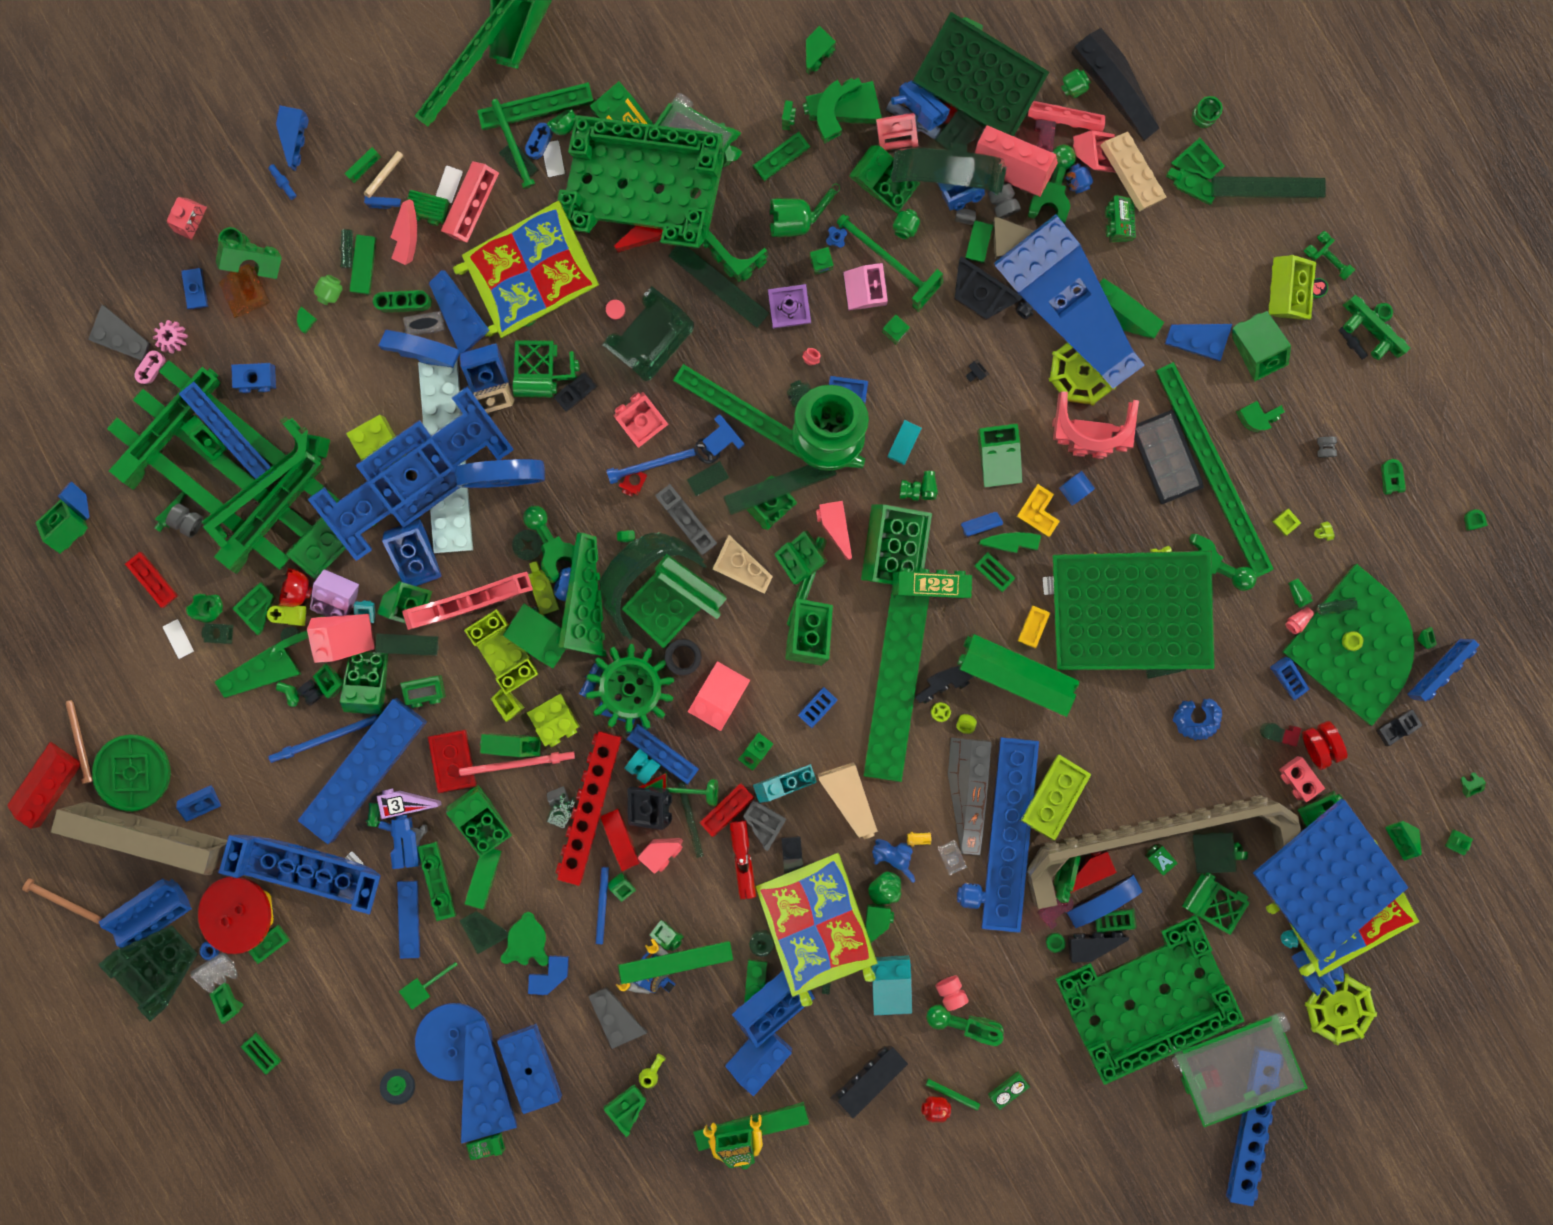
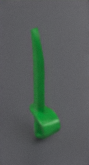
M307 630L281 641L272 649L269 655L272 656L288 646L309 638Z

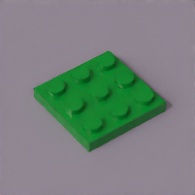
M656 572L622 608L628 616L663 648L701 609L698 605L659 579Z

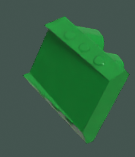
M773 475L769 476L742 501L743 508L766 530L771 528L797 504V501Z

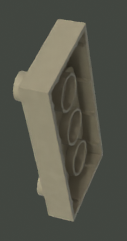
M83 802L57 809L51 833L204 875H212L213 870L221 866L227 844L226 839L91 802Z

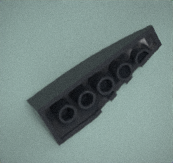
M1100 28L1090 33L1074 46L1071 54L1143 141L1159 129V126L1126 57L1104 30Z

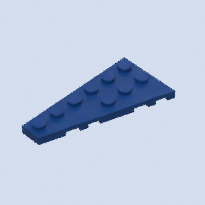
M485 1018L466 1023L461 1144L517 1128V1122Z

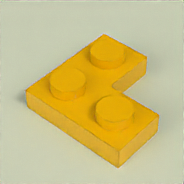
M1037 484L1016 517L1047 537H1050L1060 522L1044 511L1054 494Z

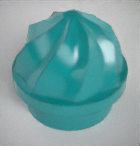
M1293 929L1283 932L1281 935L1282 943L1290 949L1292 947L1298 948L1299 940Z

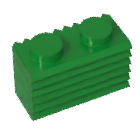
M409 190L407 200L410 199L414 203L416 220L424 219L427 220L428 224L434 226L444 225L450 205L448 199Z

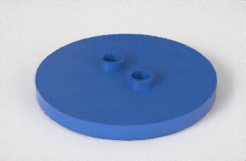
M461 1003L443 1004L430 1011L421 1021L415 1037L416 1053L423 1067L435 1077L443 1080H463L466 1023L482 1019L484 1016L473 1007ZM487 1022L488 1029H489V1032H490V1035H491V1039H492V1032H491L490 1026H489V1024H488V1022Z

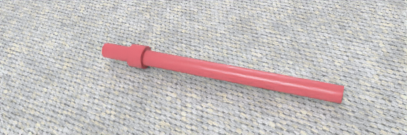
M574 751L566 753L553 752L551 755L461 768L459 772L460 776L551 762L552 764H557L560 761L575 759Z

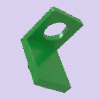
M573 351L569 352L571 374L552 376L554 381L575 380L577 378L580 365Z
M758 733L738 760L753 771L773 746V743ZM745 757L751 758L754 763H749Z

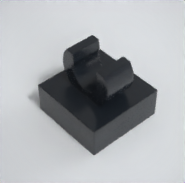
M977 359L969 365L972 371L965 377L970 382L976 377L981 381L989 373Z

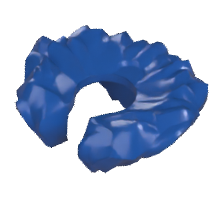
M1203 699L1201 707L1206 713V718L1202 723H1194L1191 719V714L1194 708H1196L1195 702L1192 700L1182 701L1173 717V722L1176 723L1178 732L1182 733L1184 737H1189L1195 741L1207 740L1208 737L1216 734L1222 721V709L1212 699Z

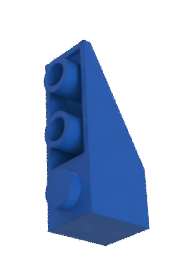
M280 105L276 126L287 164L293 171H296L297 166L301 162L300 149L304 146L305 137L303 134L304 129L308 127L309 119L303 110Z

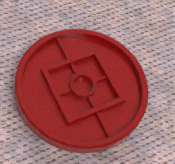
M227 877L214 882L201 898L198 909V921L201 932L208 943L221 952L240 954L254 949L264 940L271 925L272 914L268 897L257 883L248 878Z

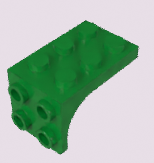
M710 231L701 244L705 249L709 247L714 260L717 263L721 261L726 274L730 278L734 276L738 282L741 280L746 281L752 276V271L756 267L760 269L767 263L768 251L766 248H763L752 258L737 259L728 253Z

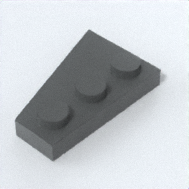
M607 987L588 996L612 1049L647 1033V1030L622 1006V1003Z

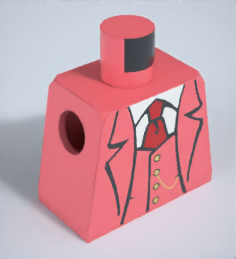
M178 197L171 209L167 223L175 233L192 240L207 207L191 199Z

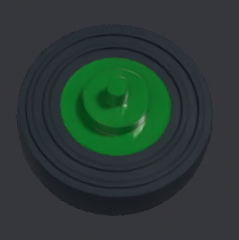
M393 1069L387 1072L380 1082L381 1096L390 1104L399 1105L407 1102L415 1091L414 1078L403 1069Z

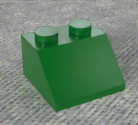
M61 499L35 522L42 541L59 554L68 549L72 542L84 535L88 529L85 520Z

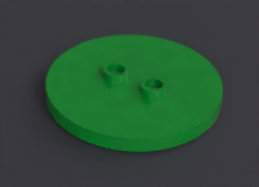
M136 734L119 736L107 742L97 753L92 767L93 784L99 796L108 805L122 811H138L155 804L166 792L171 776L170 763L164 750L152 739Z

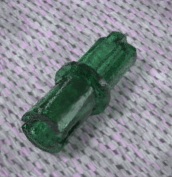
M343 229L341 231V247H339L341 251V268L353 267L352 255L355 249L353 248V231L350 229Z
M1355 597L1345 600L1335 599L1334 602L1319 604L1317 612L1320 615L1341 614L1344 611L1356 610L1358 604L1355 601Z

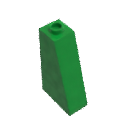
M873 81L862 83L860 91L838 103L835 108V116L838 122L876 124V119L882 118ZM823 92L805 96L803 110L804 114L809 116V120L817 121V107Z

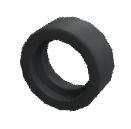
M687 639L674 641L669 645L665 653V662L669 670L682 676L696 671L702 659L699 647ZM679 646H687L694 653V662L688 668H678L672 661L673 651Z

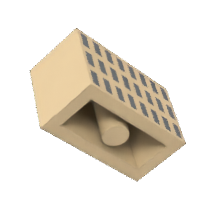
M509 383L473 392L487 413L512 406L514 402Z

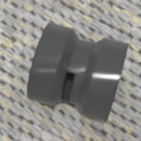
M1318 437L1317 444L1319 445V450L1317 451V457H1337V450L1335 449L1337 437Z

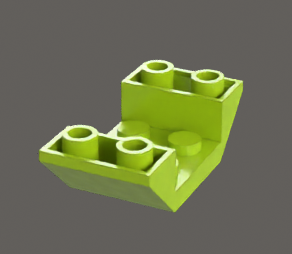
M496 609L464 631L473 645L479 648L496 675L497 683L504 694L507 695L537 676L538 672L528 652L503 636L509 623Z

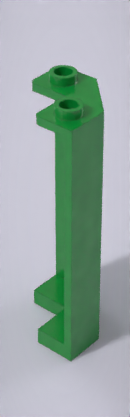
M972 634L971 637L967 636L963 644L966 647L964 650L966 653L965 655L961 654L957 662L960 665L959 670L1062 716H1068L1076 697L1074 692L1080 681L978 635Z

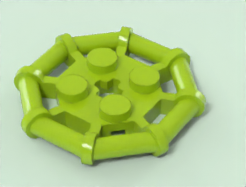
M1067 342L1052 353L1053 360L1050 378H1048L1049 382H1052L1059 393L1068 392L1059 380L1066 378L1072 386L1070 392H1068L1067 403L1075 402L1094 406L1097 401L1112 390H1115L1116 387L1113 389L1103 379V376L1078 352L1069 358L1064 357L1063 355L1073 348ZM1061 359L1066 362L1064 374L1058 375ZM1080 366L1089 367V374L1087 376L1085 374L1080 375ZM1100 382L1106 385L1094 395L1092 394L1091 389ZM1075 389L1087 390L1088 396L1073 395Z
M1344 973V982L1334 980L1335 985L1342 983L1341 989H1338L1334 995L1326 988H1321V993L1324 990L1327 994L1323 997L1321 1004H1316L1321 993L1317 996L1314 992L1308 1001L1305 1002L1312 1032H1316L1332 1041L1334 1045L1359 1038L1363 1039L1374 1017H1377L1370 993L1371 988L1351 978L1347 973ZM1348 985L1357 989L1359 993L1354 995L1347 991ZM1363 997L1367 1010H1362L1360 999ZM1340 1005L1346 1007V1009L1343 1010L1344 1014H1340V1012H1337V1009ZM1315 1009H1321L1323 1020L1318 1022ZM1362 1015H1365L1364 1020L1358 1028L1356 1026L1358 1023L1357 1020L1359 1019V1017L1361 1018ZM1329 1024L1336 1029L1335 1034L1323 1027ZM1354 1029V1032L1341 1035L1342 1030Z

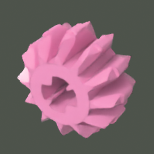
M167 320L166 324L159 323L160 330L154 329L158 333V335L153 336V339L158 340L155 345L161 347V351H169L171 354L175 352V349L181 351L180 345L185 346L186 342L183 339L188 337L186 334H183L185 328L179 327V323L176 321L172 323V321Z

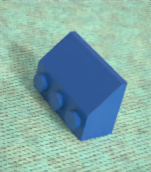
M776 1033L770 1036L758 1048L748 1039L725 1066L737 1082L754 1096L792 1054V1047Z

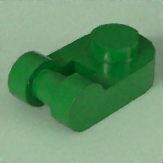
M1397 459L1386 460L1381 466L1383 493L1387 495L1395 491L1398 493L1405 492L1406 486L1402 463ZM1391 478H1396V484L1391 483Z

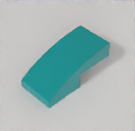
M904 420L887 457L905 465L922 428Z

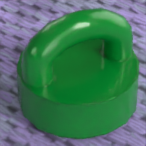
M1234 843L1233 852H1228V859L1247 860L1248 852H1243V846L1240 843Z

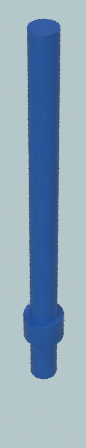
M371 716L296 746L285 747L282 751L270 755L269 760L273 763L283 758L289 759L294 757L296 753L372 725L378 719V716Z

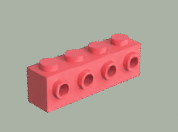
M472 161L441 229L443 233L456 240L468 242L499 172L486 164Z

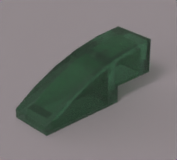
M377 633L376 653L438 655L439 636Z

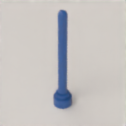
M692 448L621 470L610 468L606 471L610 484H614L621 480V477L695 456V452Z

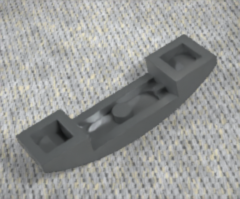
M671 484L655 495L702 556L717 545V542Z

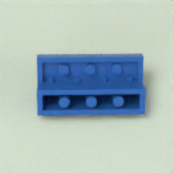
M162 878L130 901L124 903L120 908L108 914L99 921L101 928L113 934L118 947L129 952L192 908L180 885L173 879L167 881Z

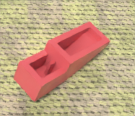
M410 199L402 203L391 238L397 241L391 259L404 265L413 261L417 242L416 212L414 203Z

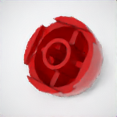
M288 568L285 574L288 577L282 584L279 605L285 607L300 606L306 598H310L312 587H309V580L305 574Z

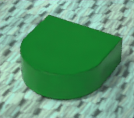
M1470 510L1465 514L1464 522L1467 531L1488 526L1485 514L1481 510Z

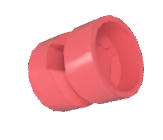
M957 975L945 978L935 985L939 995L944 997L942 1002L948 1011L958 1009L969 1002L965 991L960 990L962 984Z

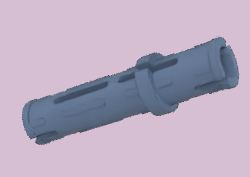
M891 101L886 108V111L895 116L913 113L900 104L892 105ZM915 114L917 131H921L935 140L941 129L936 126L933 130L928 131L917 121V115Z

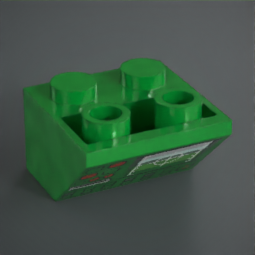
M1114 196L1105 206V218H1108L1106 237H1109V243L1133 241L1136 238L1134 202L1131 198Z

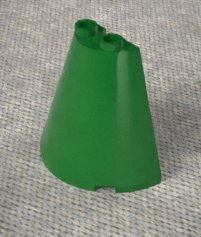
M490 0V14L501 0ZM523 0L518 6L517 11L508 19L505 27L496 35L493 43L489 45V58L497 59V64L518 69L552 0Z

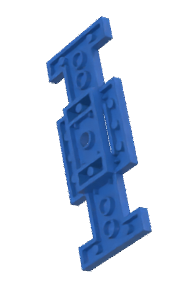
M468 386L451 397L462 414L436 433L431 435L423 423L418 420L356 464V467L367 481L336 502L324 487L308 498L309 502L356 561L372 550L361 534L390 513L393 514L404 528L461 488L457 487L456 466L486 445L497 460L502 459L514 450ZM414 470L417 473V478L415 480L407 479L406 472Z

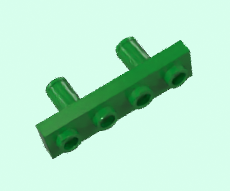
M1354 295L1343 304L1353 315L1343 325L1344 330L1352 333L1362 324L1380 341L1371 352V356L1374 359L1380 360L1388 350L1396 358H1399L1411 349L1406 341L1393 331L1390 325L1385 324L1379 318V315L1365 304L1362 298Z
M438 842L418 846L421 866L424 871L436 921L455 917L456 912Z

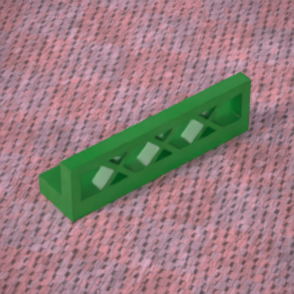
M666 554L655 567L658 578L718 619L721 615L719 607L727 599L726 596Z

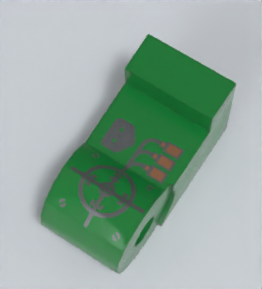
M501 1132L470 1141L466 1144L470 1160L492 1155H502L505 1150Z

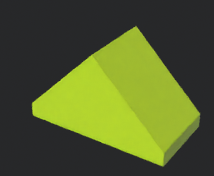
M502 689L491 698V701L506 722L511 721L525 708L511 692L505 695Z

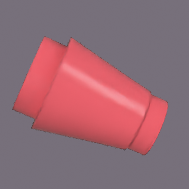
M1305 607L1289 617L1285 623L1287 629L1293 634L1301 633L1314 616V612L1309 607Z

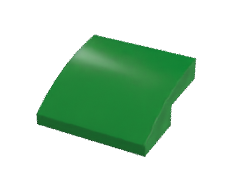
M803 531L791 543L787 542L774 554L794 585L809 577L828 562L808 531Z

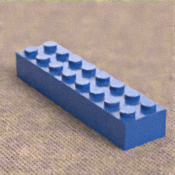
M398 698L393 699L298 821L325 843L330 844L334 842L422 730L427 721Z

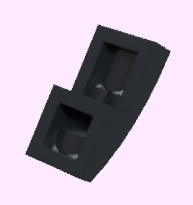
M583 372L570 385L564 387L554 398L568 412L598 386L586 372Z
M1413 709L1387 722L1376 731L1385 746H1390L1423 725Z

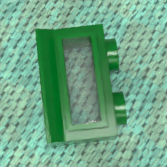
M442 675L400 683L405 705H410L411 708L420 707L422 702L429 701L430 704L440 703L441 698L446 697Z

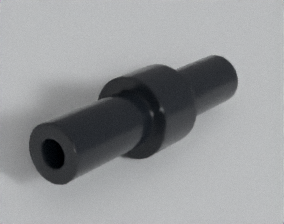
M1343 327L1338 330L1347 341L1348 347L1350 349L1353 348L1361 360L1368 356L1359 344L1360 341L1356 336L1353 337Z

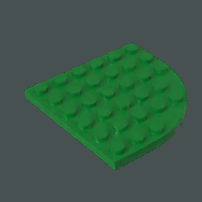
M1354 564L1314 612V616L1304 630L1294 636L1282 653L1368 725L1373 726L1403 689L1409 677L1414 659L1413 630L1409 618L1397 598L1358 564ZM1347 632H1358L1361 634L1363 645L1359 650L1349 651L1344 648L1342 638Z

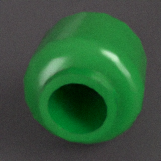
M1075 69L1063 77L1064 85L1061 88L1066 96L1071 95L1072 98H1077L1089 90L1091 82L1084 70Z
M907 209L906 211L898 212L892 228L895 231V235L899 238L909 239L916 235L920 219L916 216L917 213L914 210Z

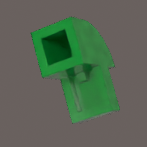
M1255 401L1236 411V414L1245 428L1253 432H1262L1272 428L1270 423L1281 419L1280 414L1285 411L1281 405L1264 414L1258 401Z

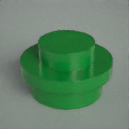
M1380 303L1373 310L1383 322L1389 321L1393 316V309L1387 303Z

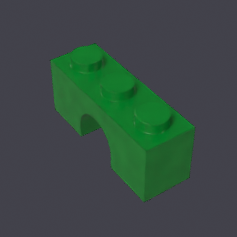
M228 239L226 241L220 240L215 262L218 269L238 272L243 261L254 260V269L258 276L277 279L282 257L278 250L273 247L266 246L262 248L252 243H246V245L239 244L237 241Z

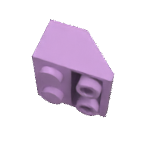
M323 570L313 584L310 610L327 617L349 615L357 598L359 584Z

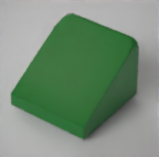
M307 434L306 451L311 455L315 453L317 456L326 458L330 439Z
M622 872L608 882L610 891L621 902L636 891L635 887Z

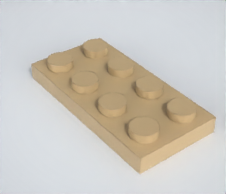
M1129 132L1111 138L1100 145L1139 212L1166 198L1162 187L1157 182L1152 170L1147 165Z

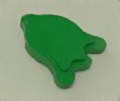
M525 912L521 919L510 927L508 931V944L505 952L500 957L501 962L508 964L516 960L522 965H527L529 958L533 957L541 966H546L549 963V958L544 951L546 942L545 931L535 920L533 913Z

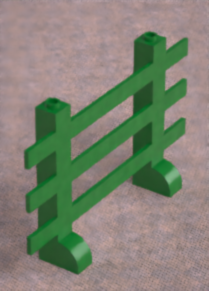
M168 360L159 370L163 376L181 389L180 392L192 382H195L251 446L271 464H276L286 456L211 395L221 384L217 379L219 375L212 369L206 370L204 367H201L190 378ZM144 389L137 394L133 401L155 418L140 436L118 418L107 428V430L129 447L109 472L132 490L141 482L145 474L144 469L150 464L210 514L223 505L222 502L160 453L174 435L179 437L242 490L255 480L223 453L212 461L181 429L195 412L179 393L166 407ZM306 451L305 458L285 472V476L271 492L265 488L253 498L260 505L246 521L242 520L235 513L224 520L222 523L234 534L214 558L237 574L248 560L250 551L255 549L281 570L290 558L264 538V535L278 519L300 537L312 527L289 507L304 490L312 496L324 488L322 484L314 479L324 468L320 463L322 459L315 453L310 455ZM326 488L333 499L338 502L340 499Z

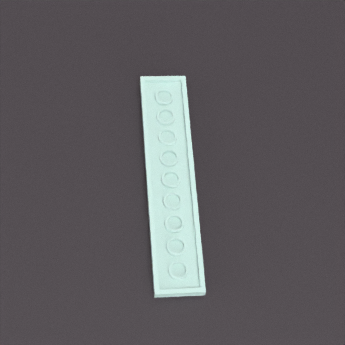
M458 360L454 368L418 362L423 425L431 435L462 414L451 398L460 392ZM459 488L430 509L434 553L473 550L468 488Z

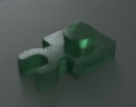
M564 793L560 796V805L554 803L546 819V822L563 829L572 814L570 808L574 806L575 800L572 797L571 801L565 802Z

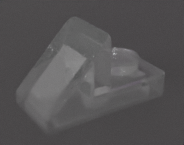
M955 840L937 847L949 875L967 868Z

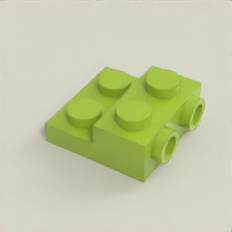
M561 694L527 713L544 746L550 745V747L557 745L561 742L559 738L564 735L569 738L576 734V729L580 727Z

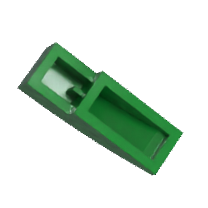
M1021 532L1003 533L979 540L978 545L1014 554L1018 552L1019 547L1036 551L1039 547L1041 535Z
M493 849L483 857L479 856L465 905L479 909L486 907L501 857V850Z

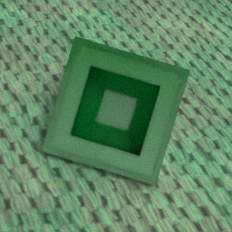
M1432 627L1422 630L1417 639L1426 649H1430L1437 644Z

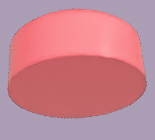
M611 300L606 305V313L613 320L621 319L625 314V306L619 300Z

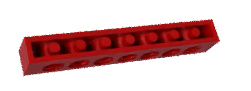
M600 730L598 734L593 736L592 745L595 746L593 753L589 752L586 763H589L588 771L584 770L581 781L584 782L583 789L578 790L576 800H579L578 807H574L571 818L574 821L572 826H569L567 829L566 837L569 839L567 845L564 844L562 847L561 856L564 857L562 863L557 865L555 873L558 874L557 880L580 886L582 883L622 740L620 735ZM606 747L609 751L608 756L602 757L599 754V748ZM595 765H600L603 768L602 775L594 773ZM590 784L597 785V793L593 794L589 791L588 787ZM585 802L593 805L591 812L584 810L583 805ZM579 821H585L588 824L587 830L579 829ZM575 839L581 840L583 844L581 849L573 846ZM569 858L577 860L576 867L569 866Z

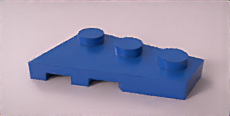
M1232 324L1171 325L1164 344L1221 361Z

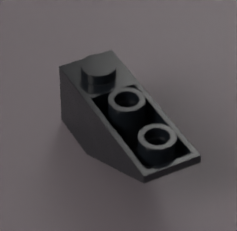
M1113 931L1112 935H1104V932H1093L1092 935L1086 936L1085 933H1073V936H1068L1069 960L1072 963L1092 962L1129 941V937L1123 934L1122 931Z

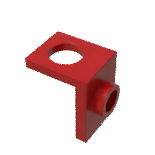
M642 472L634 473L640 476V483L638 485H632L629 481L631 475H627L623 483L619 484V487L623 489L622 493L631 497L633 494L638 496L647 478L646 474Z

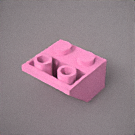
M883 263L865 265L843 272L848 310L887 305Z

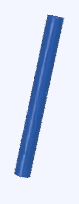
M601 867L596 944H603L609 867Z

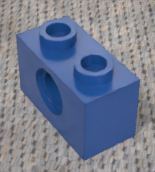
M271 363L231 365L232 388L239 390V393H251L253 389H258V392H270V389L276 388L275 365ZM253 374H257V381L255 383H251L250 380Z

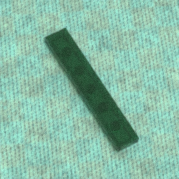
M1213 176L1212 197L1325 198L1326 178Z
M676 245L668 255L670 259L757 329L769 315V312L690 248Z
M806 465L728 494L723 499L730 515L835 477L837 473L835 470H820Z

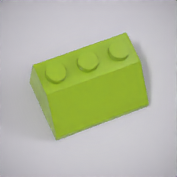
M1294 255L1274 257L1269 314L1271 316L1311 319L1316 262Z

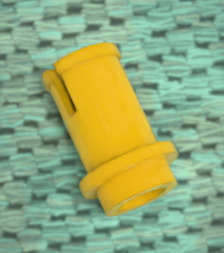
M911 832L907 834V845H911V847H914V845H931L930 832Z

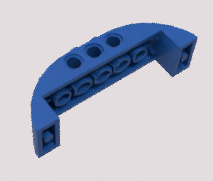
M229 835L219 870L220 874L239 878L246 875L352 904L351 910L371 914L381 877L375 870L343 857L288 842L248 835Z

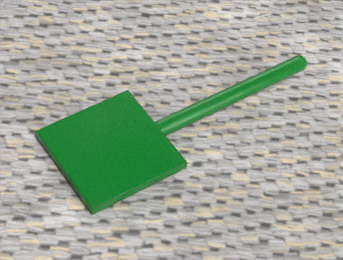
M453 963L424 985L416 978L402 988L399 993L413 1010L430 997L425 988L456 967L457 963Z

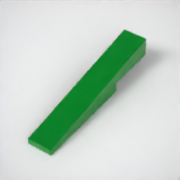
M804 1102L770 1112L766 1110L752 1114L754 1122L759 1121V1115L762 1117L761 1126L759 1127L762 1136L809 1124ZM751 1115L716 1125L715 1138L716 1135L746 1129L753 1131L754 1129L750 1126ZM704 1129L694 1131L699 1151L710 1149L708 1142L710 1138L704 1135Z

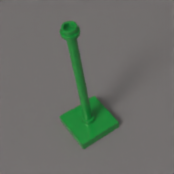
M841 215L837 220L839 228L845 227L918 287V292L912 297V308L919 312L943 284V273L936 269L927 281H921L849 221L850 217L848 215Z

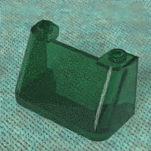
M653 286L643 295L642 303L645 309L622 336L613 333L602 344L644 381H649L656 375L694 328V322L689 316Z

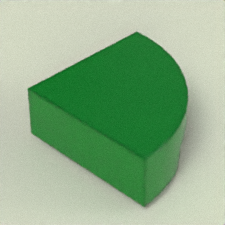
M300 307L297 313V324L300 330L306 334L317 319L303 307Z

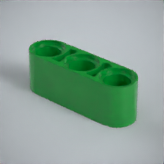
M421 290L380 292L373 297V305L385 313L425 311L431 307L432 300L427 293ZM425 296V303L418 305V298ZM406 297V303L403 306H399V299ZM387 298V304L384 307H380V300Z

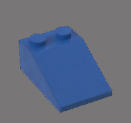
M420 519L412 521L404 528L401 525L384 531L382 542L402 582L417 586L442 576L428 535Z

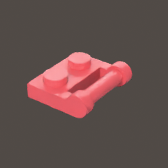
M914 113L876 119L879 146L887 151L910 146L912 148L918 147ZM911 135V139L885 143V139Z

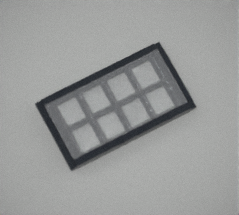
M1173 409L1136 424L1134 441L1161 505L1204 488Z

